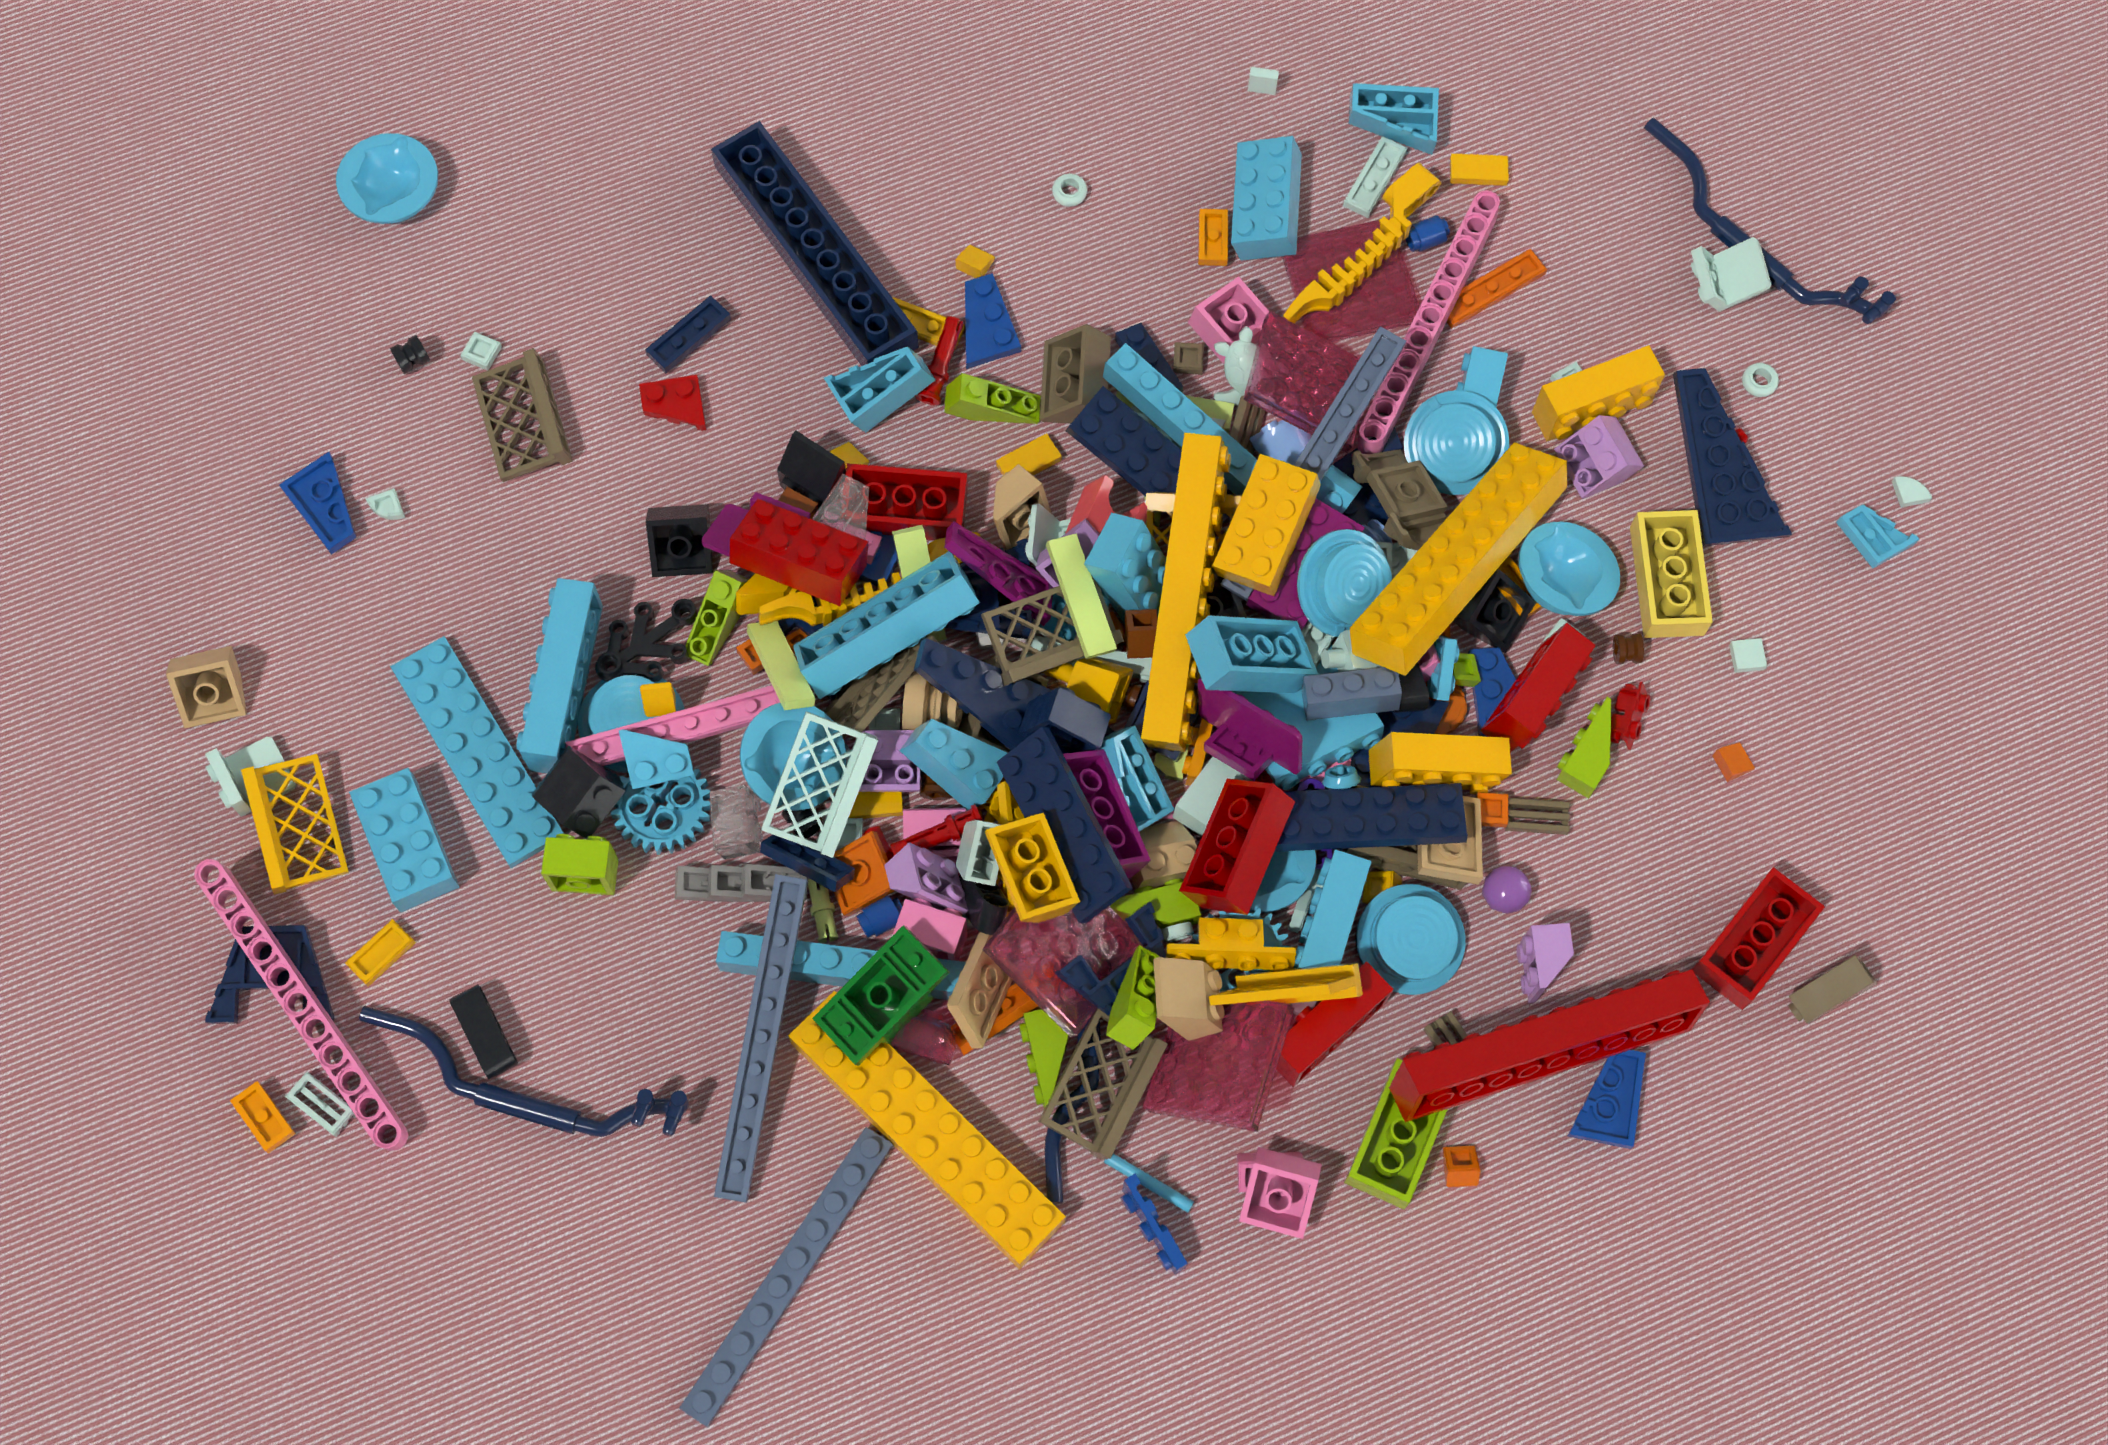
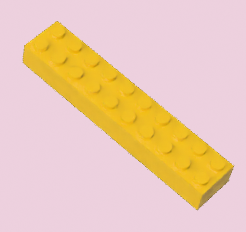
M1184 432L1141 740L1151 748L1185 752L1186 744L1191 745L1193 726H1190L1189 719L1190 714L1196 713L1198 697L1194 695V685L1198 683L1201 675L1185 634L1210 615V604H1207V592L1212 593L1214 587V574H1211V563L1215 561L1219 550L1215 534L1216 532H1221L1223 514H1220L1219 505L1220 502H1225L1227 484H1224V472H1229L1231 465V454H1228V446L1224 445L1221 436Z
M1514 442L1350 627L1352 654L1406 676L1567 489V461Z
M834 990L788 1035L791 1044L1020 1270L1065 1224L1066 1216L890 1044L881 1043L859 1066L855 1065L812 1019L837 993Z

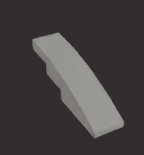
M745 864L743 867L711 865L710 868L677 866L675 872V900L770 902L775 874L806 880L807 877L783 866Z

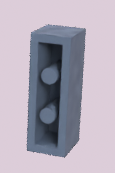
M1385 667L1303 676L1302 698L1306 721L1399 710L1402 696L1399 675L1397 672Z

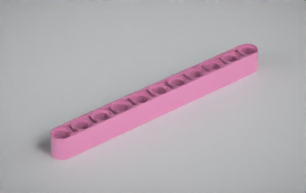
M1485 190L1477 193L1404 337L1406 345L1382 382L1360 426L1357 447L1361 453L1374 454L1383 451L1448 320L1450 312H1452L1459 294L1496 223L1500 199L1496 193ZM1407 366L1412 369H1404L1402 367ZM1390 390H1398V391H1400V392H1399V393H1394V392H1391ZM1379 413H1386L1389 416H1380ZM1370 436H1371V437H1375V438H1377V439H1376V440H1369V439H1367L1366 437H1370Z
M206 859L200 862L195 869L194 877L196 882L372 1141L378 1147L389 1151L401 1149L408 1140L406 1127L232 872L226 866L213 859ZM214 869H218V879L213 883H208L209 873ZM236 894L237 901L235 905L226 909V899L230 895ZM248 920H253V930L248 934H243L242 927L244 923ZM271 945V955L267 959L261 960V949L264 946ZM283 971H288V982L285 985L278 986V975ZM305 996L307 999L306 1008L296 1012V1000ZM323 1022L325 1025L324 1033L320 1037L314 1038L312 1035L313 1027L317 1023ZM341 1048L343 1052L342 1059L337 1064H331V1052ZM358 1074L361 1078V1083L357 1089L350 1091L348 1080L352 1075ZM376 1100L379 1105L378 1112L374 1116L368 1117L365 1113V1108L370 1101ZM394 1126L397 1136L393 1142L386 1144L383 1134L387 1128Z

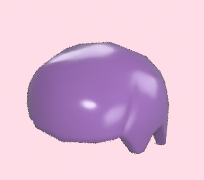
M1502 866L1493 869L1486 876L1482 896L1491 909L1508 914L1520 911L1528 903L1532 889L1527 876L1521 870L1513 866Z

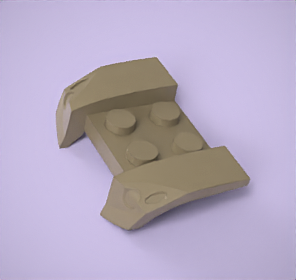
M1400 449L1374 454H1363L1361 451L1353 452L1351 459L1355 470L1353 474L1355 482L1370 484L1389 517L1383 529L1390 538L1398 541V544L1418 551L1445 521L1447 517L1444 512L1448 507L1420 460L1408 463Z

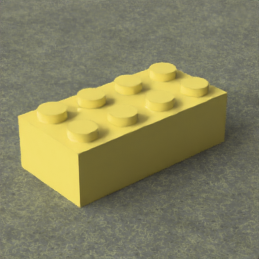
M1698 510L1637 512L1630 525L1644 638L1704 636L1713 621Z

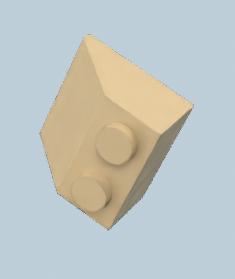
M1019 464L1011 471L1006 472L996 482L993 519L1004 551L1017 546V541L1029 538L1028 517L1031 514L1033 504H1041L1051 513L1043 484Z
M232 646L170 659L166 676L184 728L246 715L241 673Z
M1173 821L1148 826L1141 830L1139 833L1151 861L1132 877L1135 890L1144 886H1152V889L1163 887L1165 882L1172 879L1181 878L1184 880L1197 850V845L1193 836L1182 823Z
M1163 957L1153 959L1157 1018L1188 1041L1222 1032L1223 1005L1210 1006L1209 996L1220 993L1222 988V979L1218 971L1200 960Z

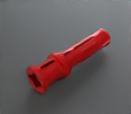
M947 316L933 359L931 364L927 366L935 381L915 395L923 403L938 406L941 403L940 394L944 383H947L949 379V373L947 372L949 363L964 322L960 321L959 318Z
M976 804L971 805V809L958 815H947L944 818L945 821L936 826L891 843L890 847L894 856L909 842L920 848L930 849L951 839L957 842L960 841L966 822L973 820L982 821Z

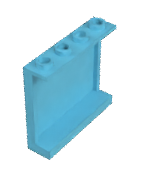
M1321 661L1316 668L1318 674L1338 672L1337 668H1324ZM1302 688L1296 693L1232 691L1235 694L1244 696L1250 703L1260 709L1269 711L1275 718L1285 724L1293 725L1303 737L1302 770L1298 774H1293L1275 762H1272L1265 769L1272 779V783L1283 790L1295 787L1301 779L1309 775L1314 777L1326 770L1327 766L1335 762L1343 763L1349 760L1355 752L1363 748L1366 750L1372 748L1383 736L1384 724L1376 713L1306 721Z

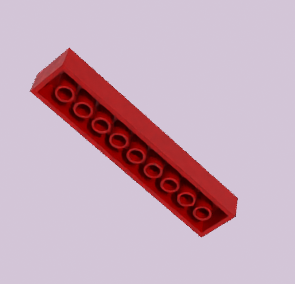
M1693 969L1681 973L1679 970L1671 971L1664 975L1662 979L1653 982L1651 979H1646L1627 990L1617 988L1610 991L1605 997L1598 999L1588 997L1580 1001L1576 1006L1570 1008L1560 1006L1550 1011L1548 1015L1541 1017L1531 1015L1513 1026L1502 1024L1494 1028L1490 1033L1481 1036L1479 1033H1474L1465 1037L1461 1042L1452 1045L1450 1042H1445L1427 1053L1413 1052L1403 1058L1389 1089L1404 1121L1408 1122L1691 1031L1710 1004V1001Z

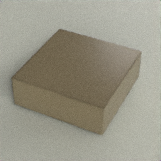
M1175 342L1174 373L1202 375L1204 344Z

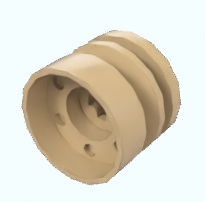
M916 671L906 680L902 730H915L930 719L941 723L945 722L947 726L957 730L962 721L963 710L958 707L959 703L947 693H941Z

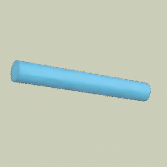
M1114 1153L1111 1159L1104 1160L1105 1164L1127 1177L1136 1173L1141 1181L1140 1185L1187 1213L1194 1204L1193 1200Z

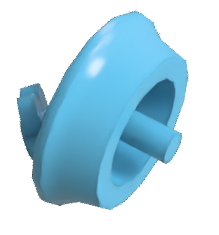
M1339 764L1326 770L1322 784L1329 789H1346L1359 784L1361 777L1354 767Z

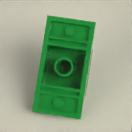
M903 925L812 1019L855 1065L859 1066L881 1043L890 1044L934 999L930 994L931 991L950 972Z

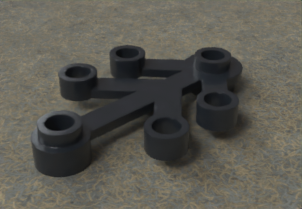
M689 599L677 600L671 608L672 616L646 634L647 623L653 619L654 611L649 603H638L634 608L636 617L630 646L620 652L622 640L628 637L629 628L623 620L613 621L609 626L611 636L608 650L599 656L595 665L598 677L606 682L623 675L646 676L652 682H658L663 678L664 671L659 662L650 661L647 664L630 662L637 656L671 658L675 664L685 663L689 654L683 644L659 645L655 643L680 625L689 626L693 624L698 615L695 604ZM642 610H649L646 615H639ZM686 612L691 613V614H690L689 616H687V617H683V618L681 617L682 614H684V613H686ZM617 628H624L622 632L615 633V630ZM683 651L681 656H674L675 652ZM612 665L616 666L615 669L607 671L608 667ZM654 668L659 669L656 674H649L650 670Z

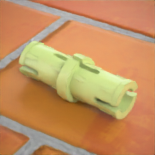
M809 879L808 887L812 901L810 913L811 916L815 917L818 942L827 943L826 929L828 930L830 942L835 941L839 937L833 917L835 906L834 903L830 902L829 891L821 884H819L820 890H818L816 882Z

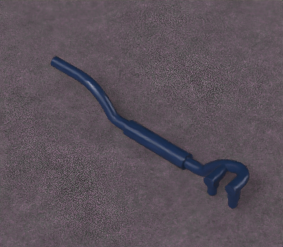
M1654 117L1646 123L1644 129L1674 153L1687 167L1693 183L1694 211L1701 220L1711 227L1710 232L1728 248L1751 238L1725 215L1721 217L1708 206L1707 179L1700 160L1685 143ZM1761 246L1771 284L1779 291L1783 289L1801 304L1846 307L1862 314V321L1865 324H1870L1876 318L1883 317L1896 301V296L1890 291H1885L1874 303L1861 298L1869 286V281L1862 276L1856 278L1847 288L1846 292L1809 291L1793 279L1794 274Z
M1069 914L1052 918L1051 920L1060 928L1074 936L1076 956L1081 954L1097 976V960L1095 956H1092L1089 930L1083 923H1078ZM1075 991L1077 1041L1079 1042L1097 1007ZM1100 1020L1096 1026L1099 1041L1101 1040ZM1092 1036L1087 1044L1093 1043ZM1095 1046L1084 1049L1081 1055L1084 1068L1087 1069L1099 1065ZM1099 1069L1086 1073L1091 1091L1097 1090L1099 1086ZM1083 1083L1070 1094V1098L1085 1093ZM1087 1097L1071 1101L1074 1112L1087 1100ZM1066 1103L1059 1106L1051 1119L1059 1125L1068 1123L1070 1119ZM1048 1128L1044 1148L1047 1198L1053 1204H1062V1135Z
M364 1006L360 1012L359 1020L409 1035L422 1042L437 1060L444 1084L449 1091L458 1096L474 1100V1104L566 1133L574 1134L577 1131L590 1136L604 1137L611 1135L630 1122L634 1126L641 1127L646 1116L666 1114V1121L662 1132L664 1135L673 1136L678 1123L681 1122L683 1114L689 1107L687 1096L683 1091H675L672 1093L671 1098H654L653 1093L649 1089H641L638 1092L636 1103L618 1110L605 1120L597 1121L581 1116V1111L486 1082H481L478 1085L462 1080L459 1077L450 1050L433 1030L417 1021L368 1006Z

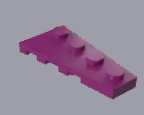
M953 521L947 528L944 548L1012 602L1053 588L1039 572ZM1053 595L1051 596L1049 603L1047 605V607L1050 609H1052ZM1044 599L1038 600L1036 602L1043 604ZM1029 604L1024 605L1022 608L1023 610H1031L1033 618L1036 620L1039 609ZM1044 612L1040 624L1044 626L1051 619V615Z

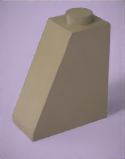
M1854 955L1789 995L1793 1003L1789 1004L1788 1007L1798 1021L1804 1019L1807 1024H1810L1878 983L1861 958Z

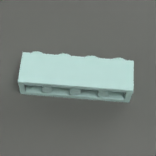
M1212 756L1176 804L1172 817L1202 837L1227 778L1246 781L1253 780Z

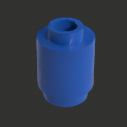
M1438 215L1411 225L1409 236L1405 239L1412 252L1417 250L1422 252L1447 242V235L1450 234L1449 226L1444 218L1440 219Z
M887 895L861 909L862 913L856 915L867 938L873 935L877 937L894 928L902 905L898 898L892 900Z

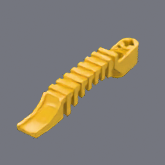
M1416 163L1391 184L1382 197V200L1390 206V219L1388 220L1384 216L1379 220L1380 229L1377 228L1372 232L1373 241L1368 239L1364 243L1365 252L1359 248L1355 252V261L1348 256L1344 260V270L1337 263L1332 266V277L1325 270H1320L1318 272V282L1313 280L1296 297L1284 313L1281 329L1286 333L1305 314L1313 311H1329L1334 305L1338 307L1343 302L1344 295L1346 297L1351 295L1353 287H1359L1362 284L1363 277L1367 279L1372 274L1373 267L1377 269L1381 266L1382 259L1386 260L1389 258L1392 249L1396 251L1400 247L1401 241H1404L1409 236L1412 223L1407 217L1435 194L1441 185V181L1421 163Z
M972 532V533L976 534L977 536L981 537L980 533H978V532ZM946 538L934 540L927 545L931 562L948 552L944 548ZM955 556V558H956V560L958 561L959 564L963 563L960 559H958V558ZM899 572L892 573L890 586L901 580ZM885 578L878 579V589L873 592L871 582L863 583V595H859L855 584L841 606L815 597L818 606L815 607L810 594L802 591L796 592L760 606L758 620L760 626L787 618L799 619L811 626L823 623V626H826L832 620H836L884 591L888 586Z

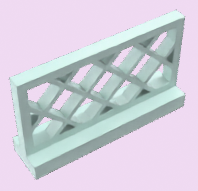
M806 711L761 830L820 851L821 854L833 858L877 746V737ZM812 721L823 725L827 737L810 744L806 735L809 722ZM828 727L838 732L830 734ZM843 734L856 737L852 750L840 755L833 739ZM804 738L807 746L800 748ZM830 741L836 757L819 764L812 748ZM809 750L816 766L799 773L794 763L796 756ZM849 756V759L845 767L842 759ZM839 761L844 771L842 777L828 784L822 768ZM793 768L796 775L788 778L791 769ZM819 770L825 786L808 793L801 777ZM798 779L805 795L787 802L783 793L786 784ZM838 785L835 795H833L831 788ZM828 790L832 799L830 808L817 813L811 797ZM781 797L784 804L777 807ZM807 799L814 815L796 822L790 807ZM787 809L793 824L784 829L771 826L774 814ZM827 815L822 825L820 817ZM817 820L821 829L817 842L804 838L799 827ZM796 829L798 835L790 833L789 831Z

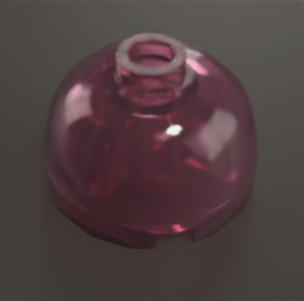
M925 1009L923 1015L918 1014L903 1026L895 1035L891 1046L907 1054L924 1057L925 1060L950 1065L954 1058L957 1043L951 1026L942 1021L943 1014Z

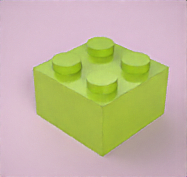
M557 834L555 838L546 837L541 875L551 891L614 895L619 859L610 841H606L604 837L588 836L587 840L575 839L574 836L569 834Z

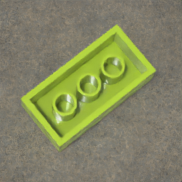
M1397 1058L1389 1072L1344 1183L1405 1210L1410 1204L1448 1109L1405 1122L1389 1089L1402 1063V1060Z

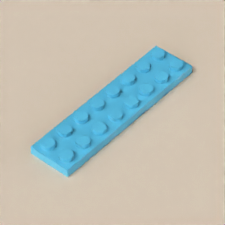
M445 636L390 666L510 868L544 850L546 837L555 838L557 834H564L556 819L532 797L531 794L536 789V786Z

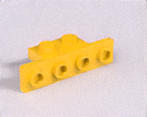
M1199 917L1198 944L1169 943L1167 944L1165 958L1200 960L1207 963L1214 970L1231 968L1243 971L1253 969L1281 971L1294 969L1296 948L1264 947L1263 920Z

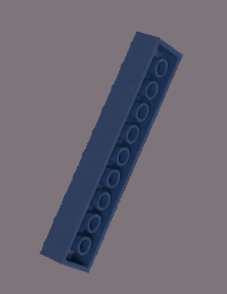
M760 121L711 148L716 170L861 366L874 362L875 358L907 346L913 351L919 348L915 327Z

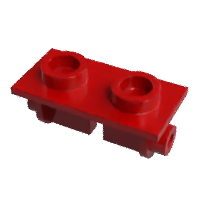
M1643 682L1639 683L1638 689L1632 684H1625L1624 688L1620 689L1614 708L1615 711L1625 713L1624 715L1612 714L1610 742L1619 743L1620 740H1624L1628 750H1631L1634 740H1638L1642 728L1640 720L1643 712L1646 713L1650 705V695L1647 694Z

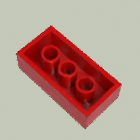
M847 463L841 522L870 533L871 531L882 532V535H893L892 531L923 525L926 540L946 538L947 528L953 521L964 527L968 493L967 473Z
M757 499L730 537L729 563L841 606L867 566L869 541Z
M1565 623L1540 644L1480 731L1487 737L1509 738L1510 753L1517 747L1523 749L1532 738H1538L1547 726L1544 723L1546 717L1554 715L1561 706L1562 702L1559 698L1563 693L1565 695L1568 694L1578 680L1574 678L1577 672H1583L1593 658L1589 655L1596 645L1570 624Z
M1227 778L1179 891L1201 908L1248 915L1295 801L1274 783Z
M1773 867L1755 887L1692 969L1698 977L1743 1010L1758 995L1825 906Z
M1367 961L1359 967L1362 996L1321 1000L1315 1004L1316 1007L1314 1009L1307 1006L1296 1016V1022L1290 1030L1284 1027L1271 1039L1272 1043L1269 1045L1271 1050L1267 1060L1292 1087L1297 1085L1388 1001L1394 989Z

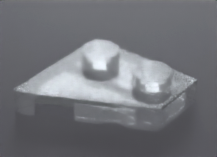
M842 474L812 520L865 540L869 487Z

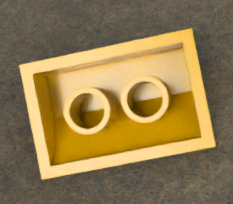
M1044 812L984 831L1021 922L1039 923L1067 914L1080 902Z

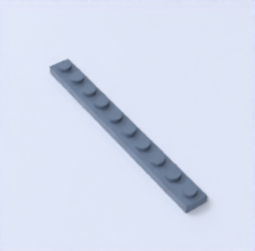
M1381 326L1378 328L1294 466L1317 473L1321 483L1405 347L1406 340ZM1225 578L1221 582L1222 587L1248 601L1254 590Z
M775 874L714 1197L748 1202L808 886V880Z
M865 1127L679 1407L680 1410L707 1428L710 1426L893 1148L891 1142Z

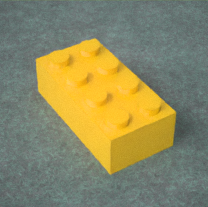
M1648 345L1543 385L1533 407L1532 414L1547 442L1555 438L1563 440L1572 435L1574 431L1583 428L1599 415L1619 418L1633 408H1637V410L1646 408L1653 402L1665 373L1651 347Z
M1263 454L1259 455L1212 565L1217 576L1275 596L1321 487L1317 473Z
M1391 732L1369 749L1371 786L1391 787L1461 783L1462 790H1469L1470 794L1476 795L1477 792L1488 793L1490 788L1500 785L1502 780L1512 774L1509 738Z

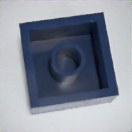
M1058 687L1029 701L1018 734L1028 738L1041 726L1049 727L1063 754L1093 751L1101 748L1111 715L1101 710L1098 704L1077 697L1071 689Z

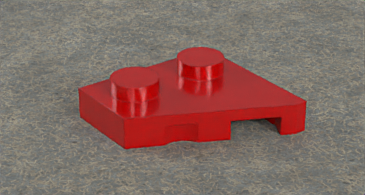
M697 374L639 384L642 409L645 416L656 419L664 418L668 422L679 425L683 422L696 426L698 430H707Z

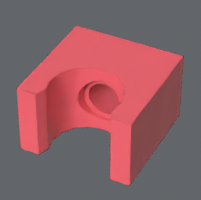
M1104 475L1084 487L1066 533L1085 518L1099 534L1101 533L1111 512L1115 513L1109 502L1110 490L1113 488L1114 483L1111 478ZM1143 502L1122 515L1143 520L1146 524L1147 505Z

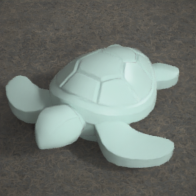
M1245 326L1239 332V340L1234 341L1231 345L1226 342L1214 344L1215 351L1219 355L1226 357L1224 362L1225 377L1233 387V389L1228 391L1216 392L1214 399L1234 403V406H1238L1241 396L1250 395L1255 397L1254 400L1259 403V407L1268 411L1274 407V398L1269 387L1271 383H1278L1286 378L1291 370L1293 359L1289 353H1285L1272 366L1267 352L1260 346L1251 343L1252 330Z

